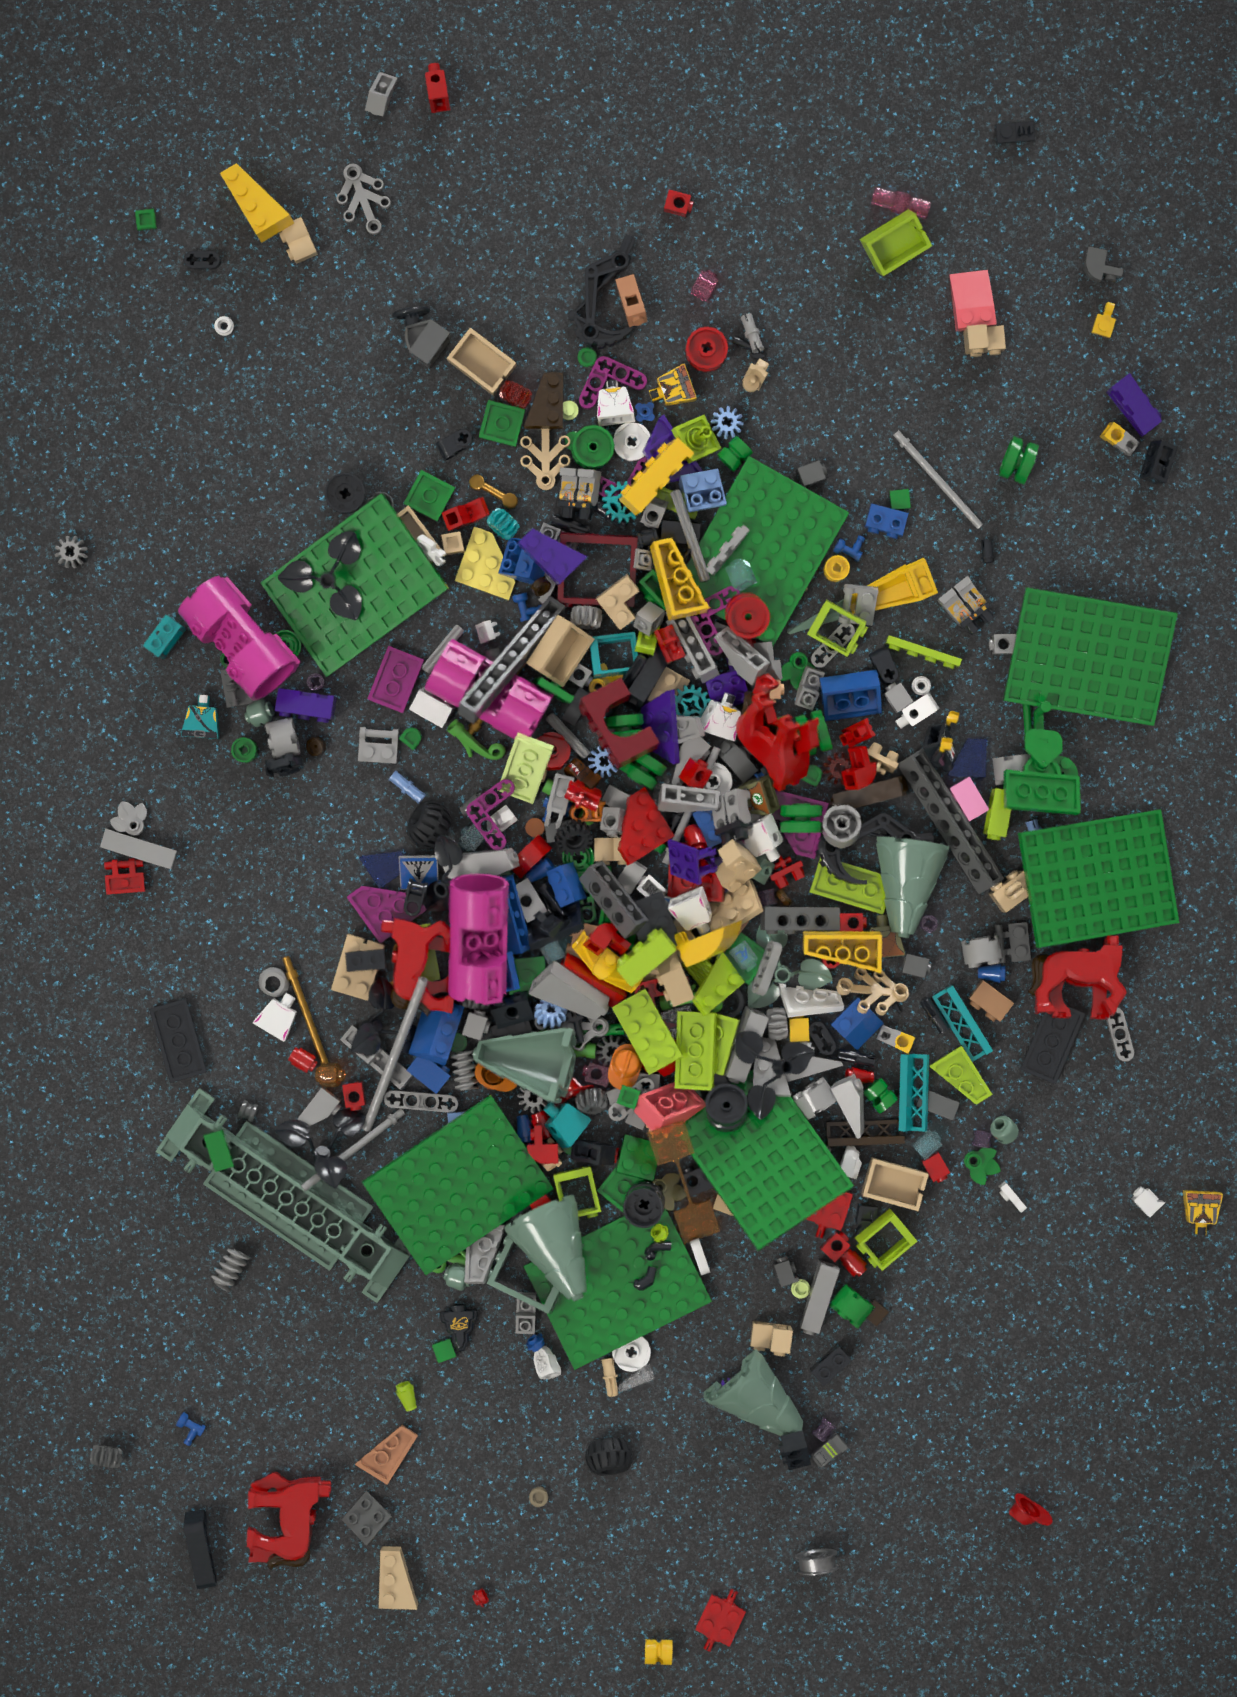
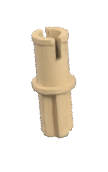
M614 1358L601 1359L607 1395L609 1397L617 1396L616 1377L618 1375L615 1373Z

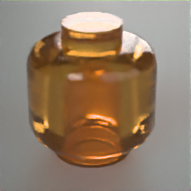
M322 1063L316 1068L315 1079L321 1087H338L341 1081L345 1079V1071L339 1063Z

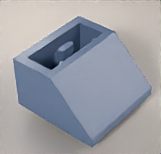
M718 469L680 476L679 488L688 512L727 505Z

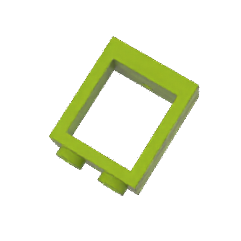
M826 599L807 635L848 657L849 653L854 654L858 647L856 643L858 637L863 638L868 629L865 626L867 621ZM830 608L859 624L846 648L817 632Z
M994 788L991 789L989 810L986 814L983 834L987 835V839L1001 840V837H1006L1011 809H1004V790Z
M591 1165L553 1174L559 1202L564 1197L561 1181L588 1175L595 1206L578 1210V1218L587 1215V1218L596 1217L598 1212H601Z
M890 1208L855 1237L859 1243L856 1245L863 1255L867 1252L870 1256L868 1261L874 1268L878 1266L882 1271L917 1242ZM891 1221L903 1235V1238L881 1257L877 1258L865 1242Z

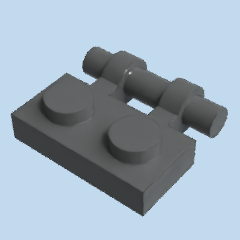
M1027 922L1007 924V932H1003L1002 925H995V933L993 934L999 935L1003 955L999 963H1006L1005 955L1011 956V962L1031 960ZM1009 937L1010 949H1005L1004 938Z

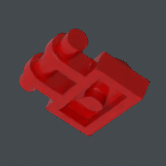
M129 858V860L124 861L113 859L112 862H104L105 870L112 869V875H105L106 895L145 892L144 872L136 873V867H143L144 862L135 858ZM129 868L130 873L119 874V869Z

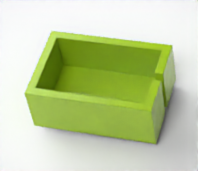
M909 209L859 239L876 272L882 276H885L932 247L925 231L922 230L923 227L918 217Z
M655 928L647 935L645 942L639 941L632 947L633 950L629 955L625 953L617 960L616 970L632 987L676 951V945L662 928L658 931Z

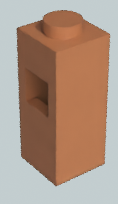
M634 274L615 279L629 327L639 326L648 322Z

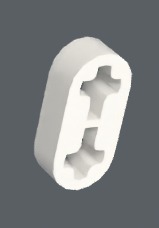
M699 1238L691 1240L690 1244L701 1275L710 1273Z

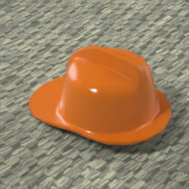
M632 1044L621 1045L615 1050L608 1069L609 1082L613 1087L620 1090L622 1085L628 1087L635 1085L641 1070L642 1062Z
M477 1064L475 1077L485 1088L507 1092L517 1087L510 1080L502 1079Z

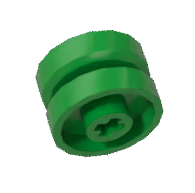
M590 425L582 428L577 432L572 441V458L583 469H601L608 463L614 453L613 437L608 430L601 426ZM594 444L596 450H591L589 446Z
M1013 436L1004 455L998 476L1008 479L1014 469H1016L1014 482L1024 485L1033 469L1039 445L1029 442L1026 444L1023 452H1021L1023 439Z
M821 710L813 711L810 713V721L816 718L819 719L817 727L819 749L822 752L831 750L832 743ZM805 715L794 717L795 724L797 722L802 726L808 722ZM816 747L809 751L810 756L816 754Z
M643 714L604 718L607 729H614L612 734L619 737H629L642 731L633 730L632 727L644 724Z
M648 754L635 760V764L629 763L619 768L627 774V777L640 785L643 784L652 791L658 782L657 779L650 775V772L657 776H662L667 767Z
M810 803L780 805V815L782 817H792V821H782L780 823V832L822 833V822L810 821V817L822 816V805H810Z

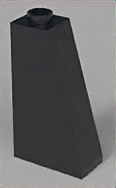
M659 643L655 647L654 655H650L630 687L629 692L631 694L629 700L622 703L637 713L668 665Z

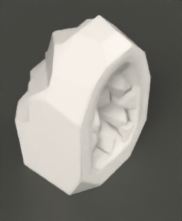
M507 805L491 816L501 832L518 820ZM487 821V830L490 831L492 824L490 821ZM495 829L491 834L498 833V831Z
M847 1146L840 1162V1167L848 1177L857 1179L862 1164L859 1159L860 1154L855 1146Z
M543 1346L534 1353V1364L540 1379H551L561 1375V1367L550 1348Z

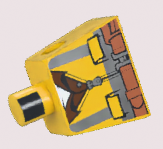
M685 363L657 378L659 387L649 390L652 401L663 398L666 406L697 400Z
M1183 1190L1186 1221L1188 1223H1195V1234L1207 1235V1224L1217 1223L1223 1197L1222 1193Z

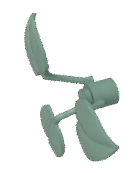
M760 926L758 927L756 943L765 949L771 940L781 943L782 948L786 945L788 935L785 934V930H778V934H766V930H760ZM779 959L778 967L775 969V978L771 980L764 996L752 992L754 980L748 985V1006L750 1008H762L775 1002L779 996L780 989L777 985L773 984L774 982L786 983L790 977L799 974L798 982L800 986L807 990H815L831 982L832 975L829 969L817 959L803 960L800 965L801 970L790 972L787 966L781 965Z

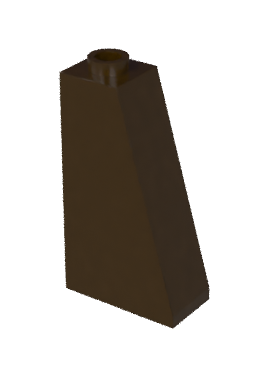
M903 775L870 784L859 790H847L832 794L831 804L832 807L835 805H849L852 808H858L910 794L907 780Z

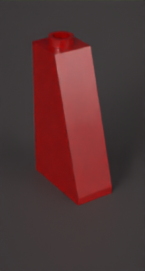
M566 953L560 961V965L610 997L609 1007H614L619 1002L625 1000L627 996L625 990L604 980H599L592 974V971L583 960Z

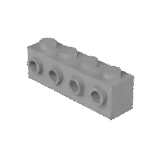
M690 616L671 621L667 620V625H673L681 646L686 651L685 659L687 663L691 662L694 667L691 669L696 679L700 678L703 684L720 675Z

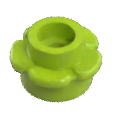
M656 1224L652 1228L651 1236L654 1238V1241L661 1242L667 1239V1226Z

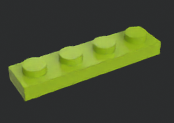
M890 635L887 636L885 642L891 650L899 652L900 649L907 651V655L913 657L921 655L925 657L926 661L931 663L940 661L944 663V667L950 669L959 667L962 661L960 658Z

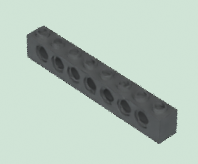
M551 596L547 598L459 702V715L473 724L480 718L528 661L556 616L559 615L564 618L565 605Z
M923 748L899 762L898 767L978 894L1003 880L1002 874L938 772L933 768Z

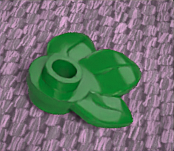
M793 653L790 656L789 662L785 663L781 668V681L789 680L792 687L798 691L805 667H815L808 662L804 653ZM797 658L800 660L799 665L795 663Z
M983 1147L979 1151L968 1152L964 1157V1164L970 1169V1177L980 1185H985L986 1175H994L1001 1171L998 1163L993 1159L996 1154L995 1149ZM972 1157L977 1158V1162L975 1164L970 1163V1159Z

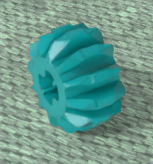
M496 508L492 511L486 520L489 527L506 540L513 537L519 529V524L513 516L501 508Z

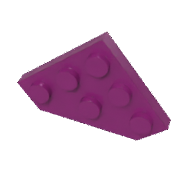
M775 790L779 805H792V803L822 805V816L810 817V821H820L823 825L824 815L827 812L829 803ZM780 808L772 814L779 827L782 821H792V817H782L780 815ZM783 832L796 855L815 859V851L817 850L818 839L821 833Z
M361 886L347 896V899L380 944L391 936V933L381 931L382 919L393 921V918L412 921L427 910L422 905L421 912L417 916L407 915L403 909L406 898L405 892ZM411 902L407 906V910L410 913H415L418 909V905L415 902Z

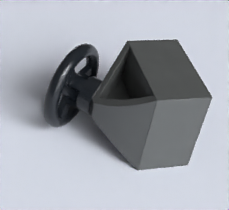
M410 307L395 311L392 314L394 319H406L405 340L411 357L430 369L452 339L450 332L432 319L420 322L419 317L430 312L428 307Z

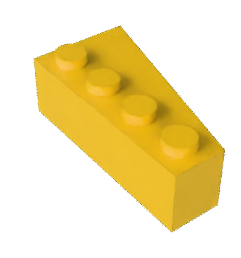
M678 437L668 444L664 442L657 449L658 455L655 458L652 456L645 463V470L643 472L640 470L633 477L634 482L632 485H626L620 492L622 496L619 498V501L634 515L639 514L658 494L657 490H661L670 481V475L673 476L683 466L681 463L691 458L694 454Z
M668 538L653 542L650 550L668 620L671 621L706 613L709 606L703 599L699 587L696 586L692 574L687 569L683 561L684 559L673 539Z

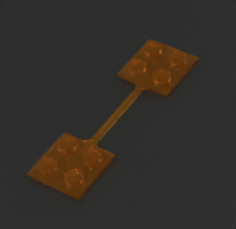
M684 1120L647 1132L657 1164L661 1165L670 1161L676 1163L689 1201L687 1207L673 1211L684 1244L691 1240L720 1232L710 1199L700 1203H693L681 1171L679 1160L682 1157L694 1154Z

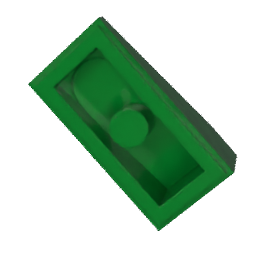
M224 1130L203 1135L215 1172L234 1167Z

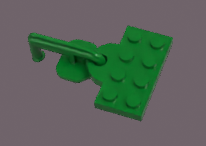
M1049 701L1042 702L1034 711V729L1027 731L1024 737L1025 750L1032 758L1025 763L1023 771L1006 769L1003 772L1004 809L1079 815L1080 776L1061 774L1060 767L1054 759L1062 753V737L1056 731L1044 730L1043 714L1049 712L1052 708Z

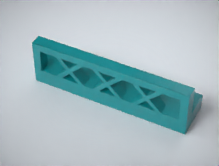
M953 985L932 996V999L972 1062L993 1051ZM947 993L951 999L949 1007L941 1005L937 998ZM951 1010L960 1013L959 1023L950 1020ZM961 1026L970 1029L969 1039L961 1038L959 1034ZM971 1042L979 1044L983 1051L973 1056L969 1051Z
M901 1054L899 1131H927L929 1055ZM915 1058H923V1067L920 1070L915 1067ZM918 1076L923 1081V1086L919 1090L914 1085V1080ZM917 1096L922 1099V1106L919 1109L914 1105V1099ZM917 1114L922 1119V1127H913V1118Z

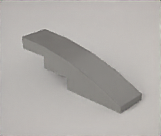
M105 829L100 845L101 848L168 869H172L177 854L176 850L109 829Z
M353 1025L340 1039L350 1049L355 1033L358 1030ZM380 1047L378 1053L372 1056L356 1053L382 1075L389 1058V1054ZM397 1061L390 1081L400 1090H403L413 1078V1075L406 1071L407 1069Z

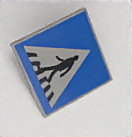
M435 855L399 856L400 890H407L410 878L415 882L423 884L428 882V886L434 881H439L438 862Z

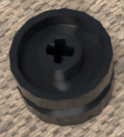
M727 1083L712 1088L707 1094L705 1101L706 1116L712 1127L722 1132H734L743 1126L748 1116V1102L742 1089Z

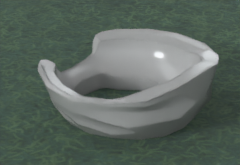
M270 967L265 969L259 976V987L261 991L269 996H283L289 989L290 982L282 969ZM270 976H275L280 980V988L273 993L265 988L266 980Z

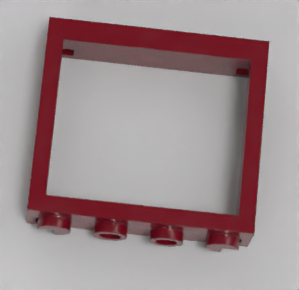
M560 533V543L566 545V542L631 545L630 578L635 583L636 569L633 567L635 550L637 549V536ZM564 580L558 584L557 601L565 605V607H573V604L591 607L592 605H600L596 600L597 598L564 597ZM635 595L625 602L629 608L634 607Z

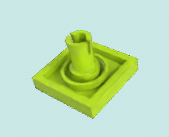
M705 415L676 426L671 430L675 439L678 437L694 452L691 458L686 459L688 464L722 449Z

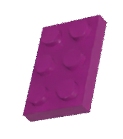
M388 646L367 699L404 713L424 659Z

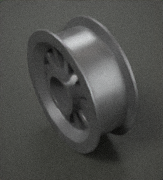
M813 1549L800 1552L795 1556L799 1560L800 1567L797 1569V1572L803 1575H820L839 1569V1565L836 1564L835 1560L838 1552L833 1549Z

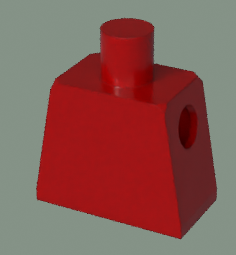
M431 63L428 65L429 72L425 73L431 113L449 111L450 104L444 70H440L438 63Z

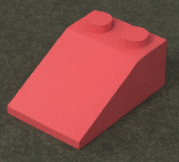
M988 270L950 274L956 332L964 331L967 326L987 324V327L995 326L996 316Z
M675 1082L640 1095L634 1112L658 1137L673 1131L706 1107L704 1100L693 1089H675Z

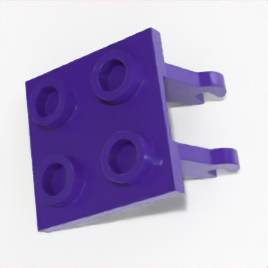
M726 657L729 672L720 674L705 683L711 700L722 702L724 694L729 693L736 696L732 705L736 706L744 703V693L748 690L745 679L733 669V666L728 664L729 659Z
M672 839L668 840L671 875L700 885L702 883L701 876L718 871V866L713 867V864L699 867L698 860L715 855L716 849L712 850V847L699 850Z

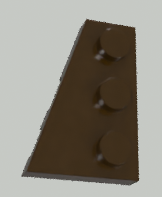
M544 372L524 429H563V373Z

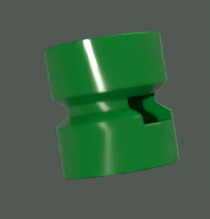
M735 436L728 443V448L724 447L717 454L718 458L733 472L742 465L741 460L746 461L748 456L753 454L752 450L738 436Z
M241 737L233 742L231 753L237 761L249 763L258 756L259 748L254 740Z
M882 1078L874 1081L863 1091L868 1101H873L872 1106L879 1114L898 1100L892 1090H887L888 1085Z

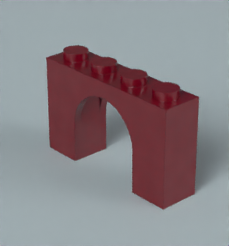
M622 678L582 697L579 703L580 706H578L581 714L588 718V725L593 733L596 732L598 735V742L601 748H605L608 752L609 762L615 765L617 769L658 749L660 743L650 726L629 737L616 736L607 729L604 722L605 714L610 709L629 700L631 694Z

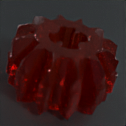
M506 380L500 388L499 396L504 401L524 409L531 401L532 392L518 383Z
M834 753L835 760L828 756L827 760L831 764H823L824 767L829 768V770L823 771V774L830 773L831 775L827 777V780L830 781L834 777L833 784L835 785L838 783V778H840V783L844 784L842 774L834 770V767H837L836 764L839 763L840 766H844V770L852 767L851 764H848L850 757L844 760L845 753L841 754L840 759L838 754Z

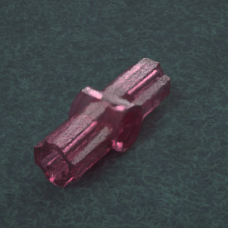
M875 187L871 204L890 209L891 212L899 215L909 209L917 217L927 219L931 202L913 198L910 194L904 192H891Z

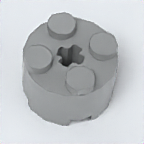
M292 718L265 723L267 734H269L268 744L270 750L272 749L273 758L276 760L281 759L283 755L293 753L294 756L300 754L299 740L296 736V728Z
M1022 754L992 758L995 784H1004L1003 772L1006 769L1023 771V766L1031 758L1030 755Z
M835 805L831 807L824 815L822 834L826 841L839 849L846 848L856 842L861 829L859 813L849 805ZM838 824H840V826L844 824L845 828H839Z
M994 935V939H991L990 936L973 938L968 944L966 940L961 941L964 962L966 965L968 964L969 968L979 967L982 962H988V965L997 964L1003 958L999 935Z
M824 1077L805 1086V1090L799 1091L792 1096L807 1120L816 1116L814 1113L824 1111L837 1101Z

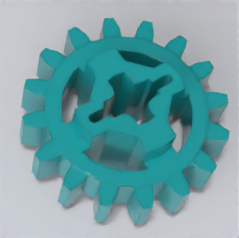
M618 481L616 487L611 484V491L605 490L604 492L607 497L602 498V501L606 502L602 509H608L605 515L611 514V521L617 518L618 523H621L622 519H625V522L628 523L630 517L633 520L636 519L632 512L625 514V511L628 509L625 505L621 510V503L618 502L622 496L621 493L618 496L612 497L613 493L619 490L622 491L628 485L627 481L624 482V485H621ZM611 505L615 506V508L618 510L617 513L613 511Z
M692 684L690 689L686 685H683V691L676 689L678 695H675L676 715L690 716V714L698 713L699 715L696 717L701 718L708 706L707 703L711 701L710 698H705L708 693L706 691L701 693V687L695 690ZM686 693H693L690 697H682ZM699 697L702 699L703 708L699 707ZM693 700V705L696 708H698V710L692 708L687 710L688 706L685 703H683V701L691 703ZM678 703L682 705L683 710L681 714L678 710Z

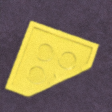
M477 527L473 528L455 581L509 600L515 580L498 573L503 555L491 532Z

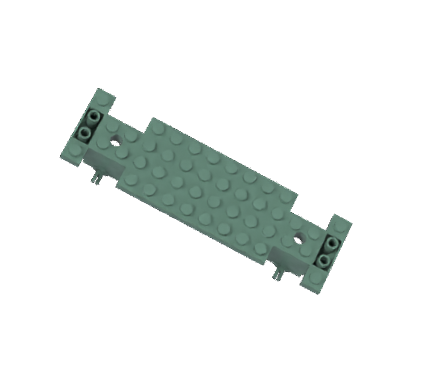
M199 1088L155 1152L172 1162L178 1152L182 1151L190 1159L184 1168L185 1171L191 1173L196 1164L202 1165L211 1171L203 1185L329 1271L337 1259L344 1262L348 1266L349 1271L343 1279L350 1283L355 1274L363 1275L369 1279L361 1293L378 1303L411 1255L400 1237L393 1244L382 1236L387 1227L384 1226L382 1229L383 1225L380 1224L378 1229L374 1231L364 1224L363 1221L373 1206L341 1184L334 1189L321 1179L305 1192L301 1185L316 1174L312 1164L248 1120L237 1135L222 1127L227 1118L220 1115L215 1122L205 1115L215 1098ZM223 1129L234 1167L215 1172L207 1146L204 1144L203 1135ZM369 1245L372 1248V1253L370 1255L364 1254L362 1252L363 1246Z

